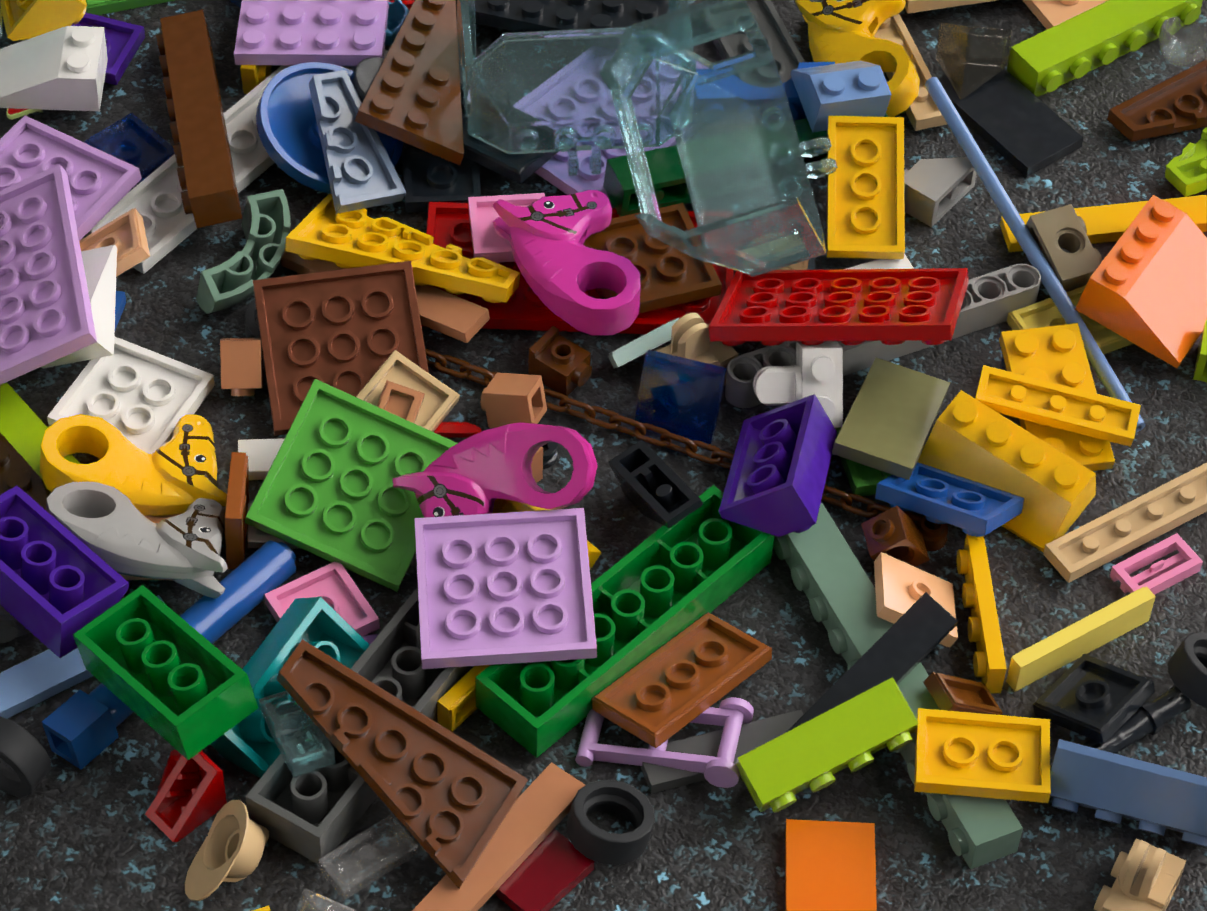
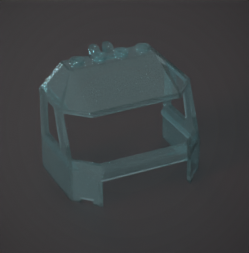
M457 0L459 65L468 135L507 154L567 151L568 175L574 176L577 175L579 170L577 151L590 150L589 168L591 173L601 174L600 150L660 147L693 123L695 58L687 0H669L668 34L658 26L503 33L477 58L475 0Z
M707 0L628 26L619 40L621 44L611 61L607 59L599 74L612 94L641 214L635 215V217L647 234L695 259L740 271L751 277L825 255L824 232L809 178L824 177L836 172L838 167L836 160L831 158L805 165L803 157H814L829 151L830 147H832L831 142L828 138L820 137L799 143L787 95L773 54L747 1ZM744 31L753 51L712 63L687 48ZM653 59L693 73L669 113L698 227L686 231L662 222L631 100L633 93Z

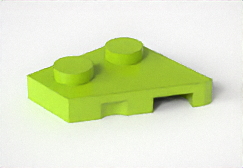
M1207 127L1202 131L1201 139L1196 144L1190 142L1183 149L1181 155L1174 157L1166 165L1165 178L1185 197L1207 190Z

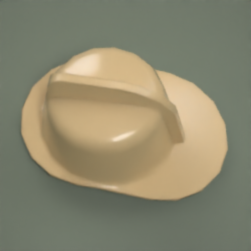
M231 800L221 808L211 825L208 836L194 857L185 880V894L191 901H201L209 897L218 889L222 882H238L245 879L258 866L269 837V831L249 818L247 807L242 801Z

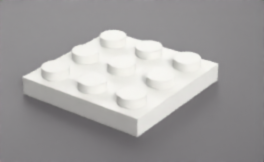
M114 336V355L89 361L47 416L48 425L50 427L60 418L79 414L103 418L116 427L137 448L147 454H152L173 438L174 428L181 417L195 414L215 386L214 375Z

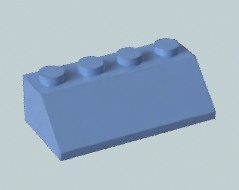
M1059 739L1050 771L1052 807L1077 813L1079 806L1096 810L1095 818L1121 824L1122 817L1140 821L1139 830L1164 836L1165 830L1170 829L1182 832V841L1207 847V777Z

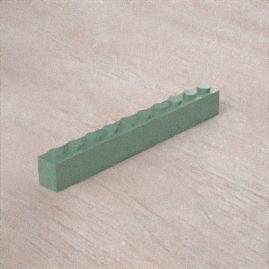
M821 503L815 525L801 533L792 532L781 537L774 536L773 547L780 560L785 559L791 569V577L795 587L799 591L803 590L806 594L813 617L817 622L824 624L828 631L832 649L836 654H842L849 670L894 624L877 617L875 587L827 509ZM921 662L898 684L915 717L918 708L940 710L923 683L929 675ZM916 730L911 734L913 740L910 743L895 750L896 753L900 752L906 761L908 774L913 784L915 783ZM925 793L932 816L935 820L942 821L948 831V838L953 851L957 856H963L970 870L1017 852L1023 827L1005 799Z

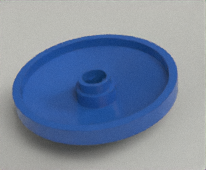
M300 63L282 70L267 84L257 106V131L266 152L281 170L307 187L332 194L309 82L313 75L346 70L349 77H351L353 71L329 63ZM376 131L395 168L402 153L403 141Z

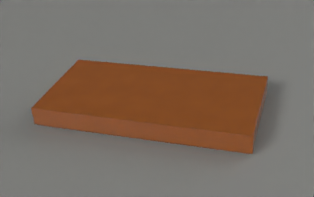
M708 612L593 697L592 709L649 745L657 748L772 660V648Z

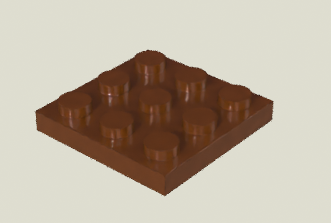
M683 203L612 218L609 227L599 233L590 235L583 244L589 248L609 251L629 259L640 272L641 285L639 314L721 295L722 284ZM596 288L600 299H608L618 295L615 291L606 288Z

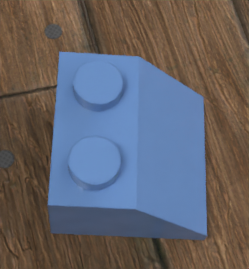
M861 60L793 69L790 74L812 132L826 131L828 116L884 117L892 95L881 66Z

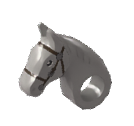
M71 482L56 487L47 497L46 511L118 574L174 580L191 590L215 599L224 593L225 588L213 576L214 572L223 573L228 569L225 560L220 557L225 527V511L217 501L198 498L189 505L185 513L163 519L159 523H153L118 489L97 482Z

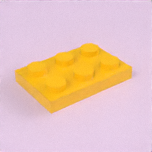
M918 708L916 719L919 724L916 728L914 792L1040 803L1049 802L1051 794L1050 719Z

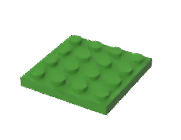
M315 379L246 515L245 523L325 560L341 563L345 569L397 592L416 553L414 518H424L415 493L406 489L394 488L392 478L423 472L433 461L458 443Z

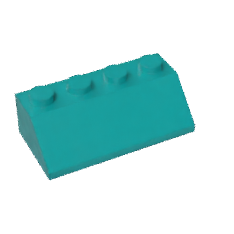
M322 597L296 598L242 669L248 675L258 709L210 744L226 760L259 778L263 776L283 751L266 710L294 700L276 679L279 671L303 639L350 669L370 646Z

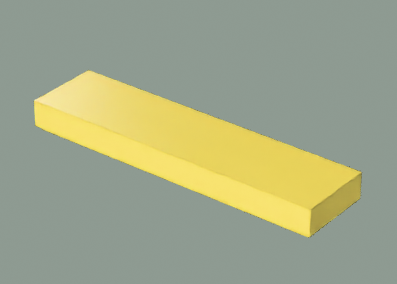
M1147 586L1142 587L1016 653L1011 658L1006 682L1016 692L1073 662L1083 654H1088L1148 622L1156 596Z

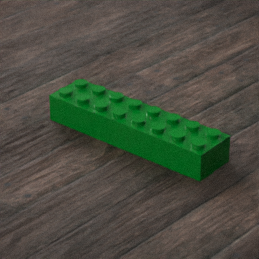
M712 485L699 496L703 506L670 528L664 525L591 583L597 658L490 665L475 677L476 707L533 756L539 757L588 715L592 709L593 697L706 613H711L771 563L774 535L723 519L719 514V508L724 493Z

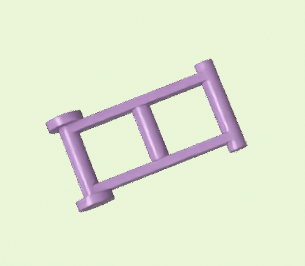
M726 698L721 701L719 708L709 707L690 722L724 726L717 757L666 751L668 740L657 748L649 745L648 749L598 744L604 717L591 709L586 717L575 761L584 767L591 766L593 761L642 766V762L704 773L705 779L714 786L722 788L733 787L738 783L740 776L739 769L733 762L742 724L752 721L754 709L749 702L741 698Z

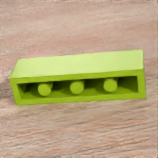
M892 677L738 757L736 765L760 813L770 807L773 813H776L797 801L795 794L809 787L814 793L832 784L836 780L833 774L849 767L851 772H855L875 760L872 754L888 747L889 751L893 752L907 745L913 740L911 734L915 732L919 723Z

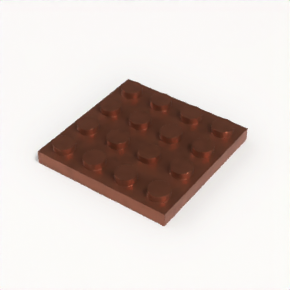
M411 261L253 280L275 436L288 433L315 379L356 397L394 350L429 373Z

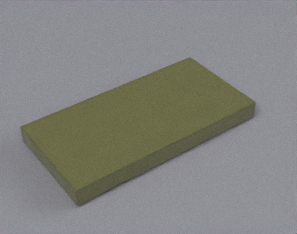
M876 357L835 440L832 454L909 480L946 398L950 382Z

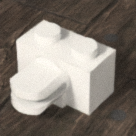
M796 341V365L766 366L759 369L753 379V389L761 403L767 406H779L815 394L835 428L842 427L843 347L837 341H825L814 346L804 345L801 341Z

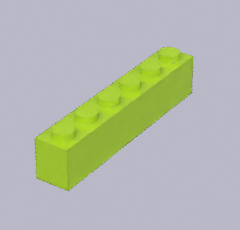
M1108 0L1012 46L1007 71L1036 97L1047 92H1053L1059 86L1076 78L1079 79L1102 65H1108L1131 51L1139 50L1145 44L1158 38H1164L1170 32L1184 25L1194 23L1201 14L1203 0Z

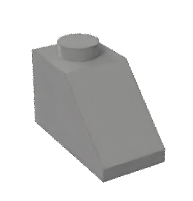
M967 157L920 159L910 170L905 169V212L930 227L936 224L974 187L977 173Z

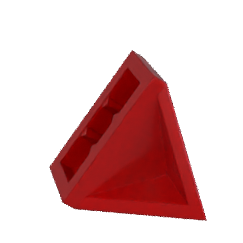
M176 749L172 750L157 795L145 815L172 842H179L220 811L227 803L223 771L203 751L187 760Z

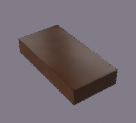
M932 672L923 681L940 710L1003 715L1002 710L984 683Z

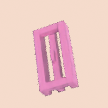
M1176 533L1112 566L1110 578L1114 582L1118 580L1121 582L1120 589L1124 593L1129 592L1131 594L1147 586L1155 595L1199 572L1203 561ZM1176 550L1179 551L1178 554L1152 564L1149 569L1133 577L1129 575Z

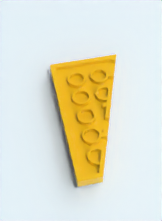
M328 194L286 236L285 251L299 254L303 259H321L334 262L341 268L411 261L415 285L437 286L445 288L447 292L452 294L467 293L482 297L483 300L491 303H506L519 287V272L484 257L466 258L461 255L462 248L453 244L447 245L446 249L433 244V236L388 217L373 219L367 216L366 208L336 214L332 194Z

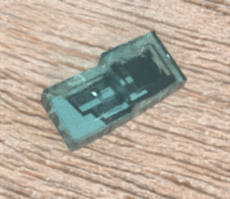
M287 691L259 699V705L268 728L293 777L336 763L334 749L324 733Z

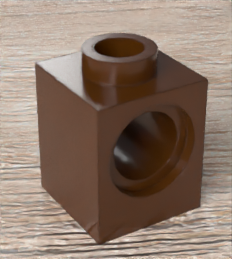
M898 506L861 524L869 554L873 560H876L881 552L914 567L930 560L921 528Z

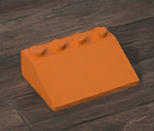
M1152 195L1091 275L1075 310L1173 367L1178 368L1201 336L1205 321L1207 320V237L1187 213L1174 207L1171 203Z

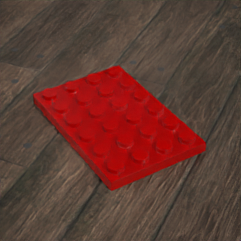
M968 268L736 270L709 325L710 342L722 341V344L727 346L741 345L746 341H761L763 345L767 346L780 345L785 341H801L802 344L809 346L819 345L825 341H841L844 345H859L865 341H881L885 345H898L905 341H921L926 345L942 344L946 340H952L969 283Z

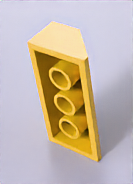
M960 390L936 420L918 459L919 463L1023 497L1022 513L1002 526L1043 553L1046 544L1065 535L1096 495L1095 472Z

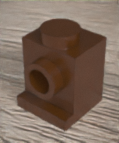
M552 326L529 348L528 375H542L543 384L558 393L568 396L577 386L581 387L588 381L592 372V366H590L591 353L559 335V329Z

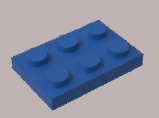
M917 462L909 480L891 475L877 483L875 494L876 499L889 503L891 508L898 506L902 511H913L925 515V518L930 522L937 524L948 523L962 528L965 534L976 537L989 534L1021 514L1024 503L1023 497Z

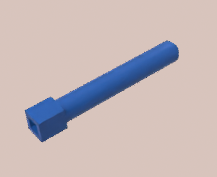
M267 541L219 582L225 588L221 596L215 599L204 595L181 614L180 617L213 644L265 599L264 594L278 588L296 572L294 552L283 542ZM101 683L89 694L78 690L44 719L42 725L51 751L81 770L119 737L116 727L134 711Z

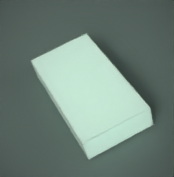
M679 318L610 352L608 358L613 368H618L670 341L672 326Z

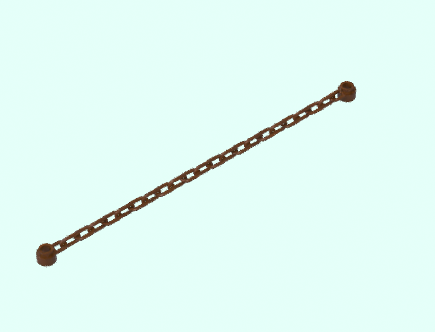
M425 349L427 356L436 358L435 362L427 360V365L442 373L457 378H466L486 387L497 373L471 365L464 360ZM446 361L461 365L460 372L446 368ZM471 372L485 375L484 379L471 375ZM544 389L545 399L546 395L560 399L559 406L546 402L547 409L565 412L606 429H615L646 443L669 448L708 464H716L727 469L731 468V463L722 460L723 457L733 460L734 454L723 451L716 446L697 440L692 441L655 425L640 423L621 416L614 411L599 406H590L571 399L564 394ZM571 405L585 409L584 413L570 409ZM596 412L610 416L609 423L595 419ZM621 422L632 425L635 429L631 430L620 426ZM646 429L661 434L660 441L645 436ZM672 439L686 444L685 448L672 444ZM697 447L712 451L711 458L697 454ZM824 486L821 501L841 507L850 513L873 518L879 515V510L885 512L891 509L863 496L853 493L847 494L838 489ZM827 493H830V494H833V495H836V496L841 497V499H840V501H839V500H836V499L827 497L826 494H827ZM852 500L867 504V512L852 507ZM903 511L912 520L917 521L916 524L921 528L927 551H937L945 546L948 534L947 523H933L928 521L925 516L921 517Z

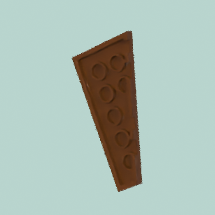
M415 0L357 112L355 122L460 165L464 156L456 0Z
M1207 59L1109 109L1107 120L1131 142L1207 127Z
M302 639L279 671L276 680L460 889L529 779Z

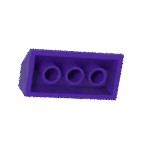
M815 394L743 421L719 508V514L723 519L777 537L792 532L801 533L816 524L837 431Z
M15 486L0 495V605L56 656L62 658L78 648L73 634L118 603L129 589V582L20 487Z

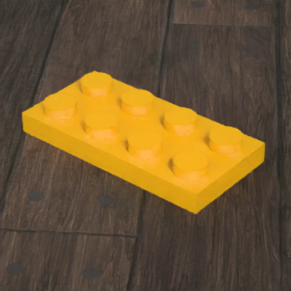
M828 116L827 258L904 259V117Z
M1078 323L1001 332L999 343L1007 371L1097 394ZM1019 418L1023 429L1091 471L1113 468L1115 458L1110 441Z

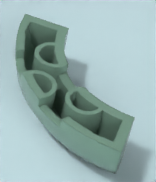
M283 189L247 196L241 224L246 239L244 248L222 264L201 271L196 301L206 314L229 308L254 294L253 280L270 278L285 253L286 236L289 234L291 225L290 210Z

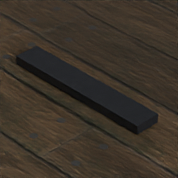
M925 592L788 731L892 677L898 685L957 626L958 621Z

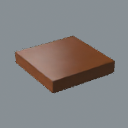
M242 452L231 453L225 511L226 563L228 569L237 568L244 562L248 527V524L245 523L250 499L248 456Z

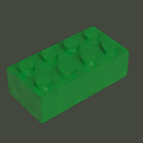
M144 585L73 634L85 668L187 760H190L258 709L247 673Z

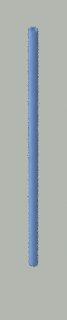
M937 77L929 78L924 84L1031 265L1040 272L1041 282L1067 324L1078 323L1087 359L1108 394L1112 398L1132 403ZM1140 414L1135 433L1141 431L1146 425Z

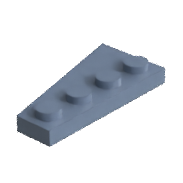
M341 70L313 75L309 82V89L336 214L402 201L406 191L376 130L355 122L362 102L347 71Z

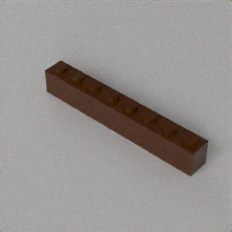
M203 9L160 18L162 33L156 34L164 76L163 84L167 96L166 103L171 120L170 128L175 144L173 148L177 165L180 167L177 168V173L183 191L181 192V198L185 214L193 213L197 228L242 219L211 39Z

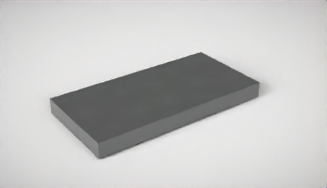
M713 0L698 4L697 13L724 64H727L740 79L757 86L780 85L791 78V70L797 69L800 62H805L771 0Z

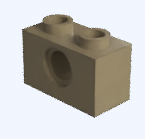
M1072 204L1030 216L1026 226L1065 291L1068 292L1087 285L1089 278L1101 264L1102 257L1099 251L1093 248L1087 236L1086 225L1083 219L1077 216ZM1061 248L1067 249L1070 253L1063 251Z

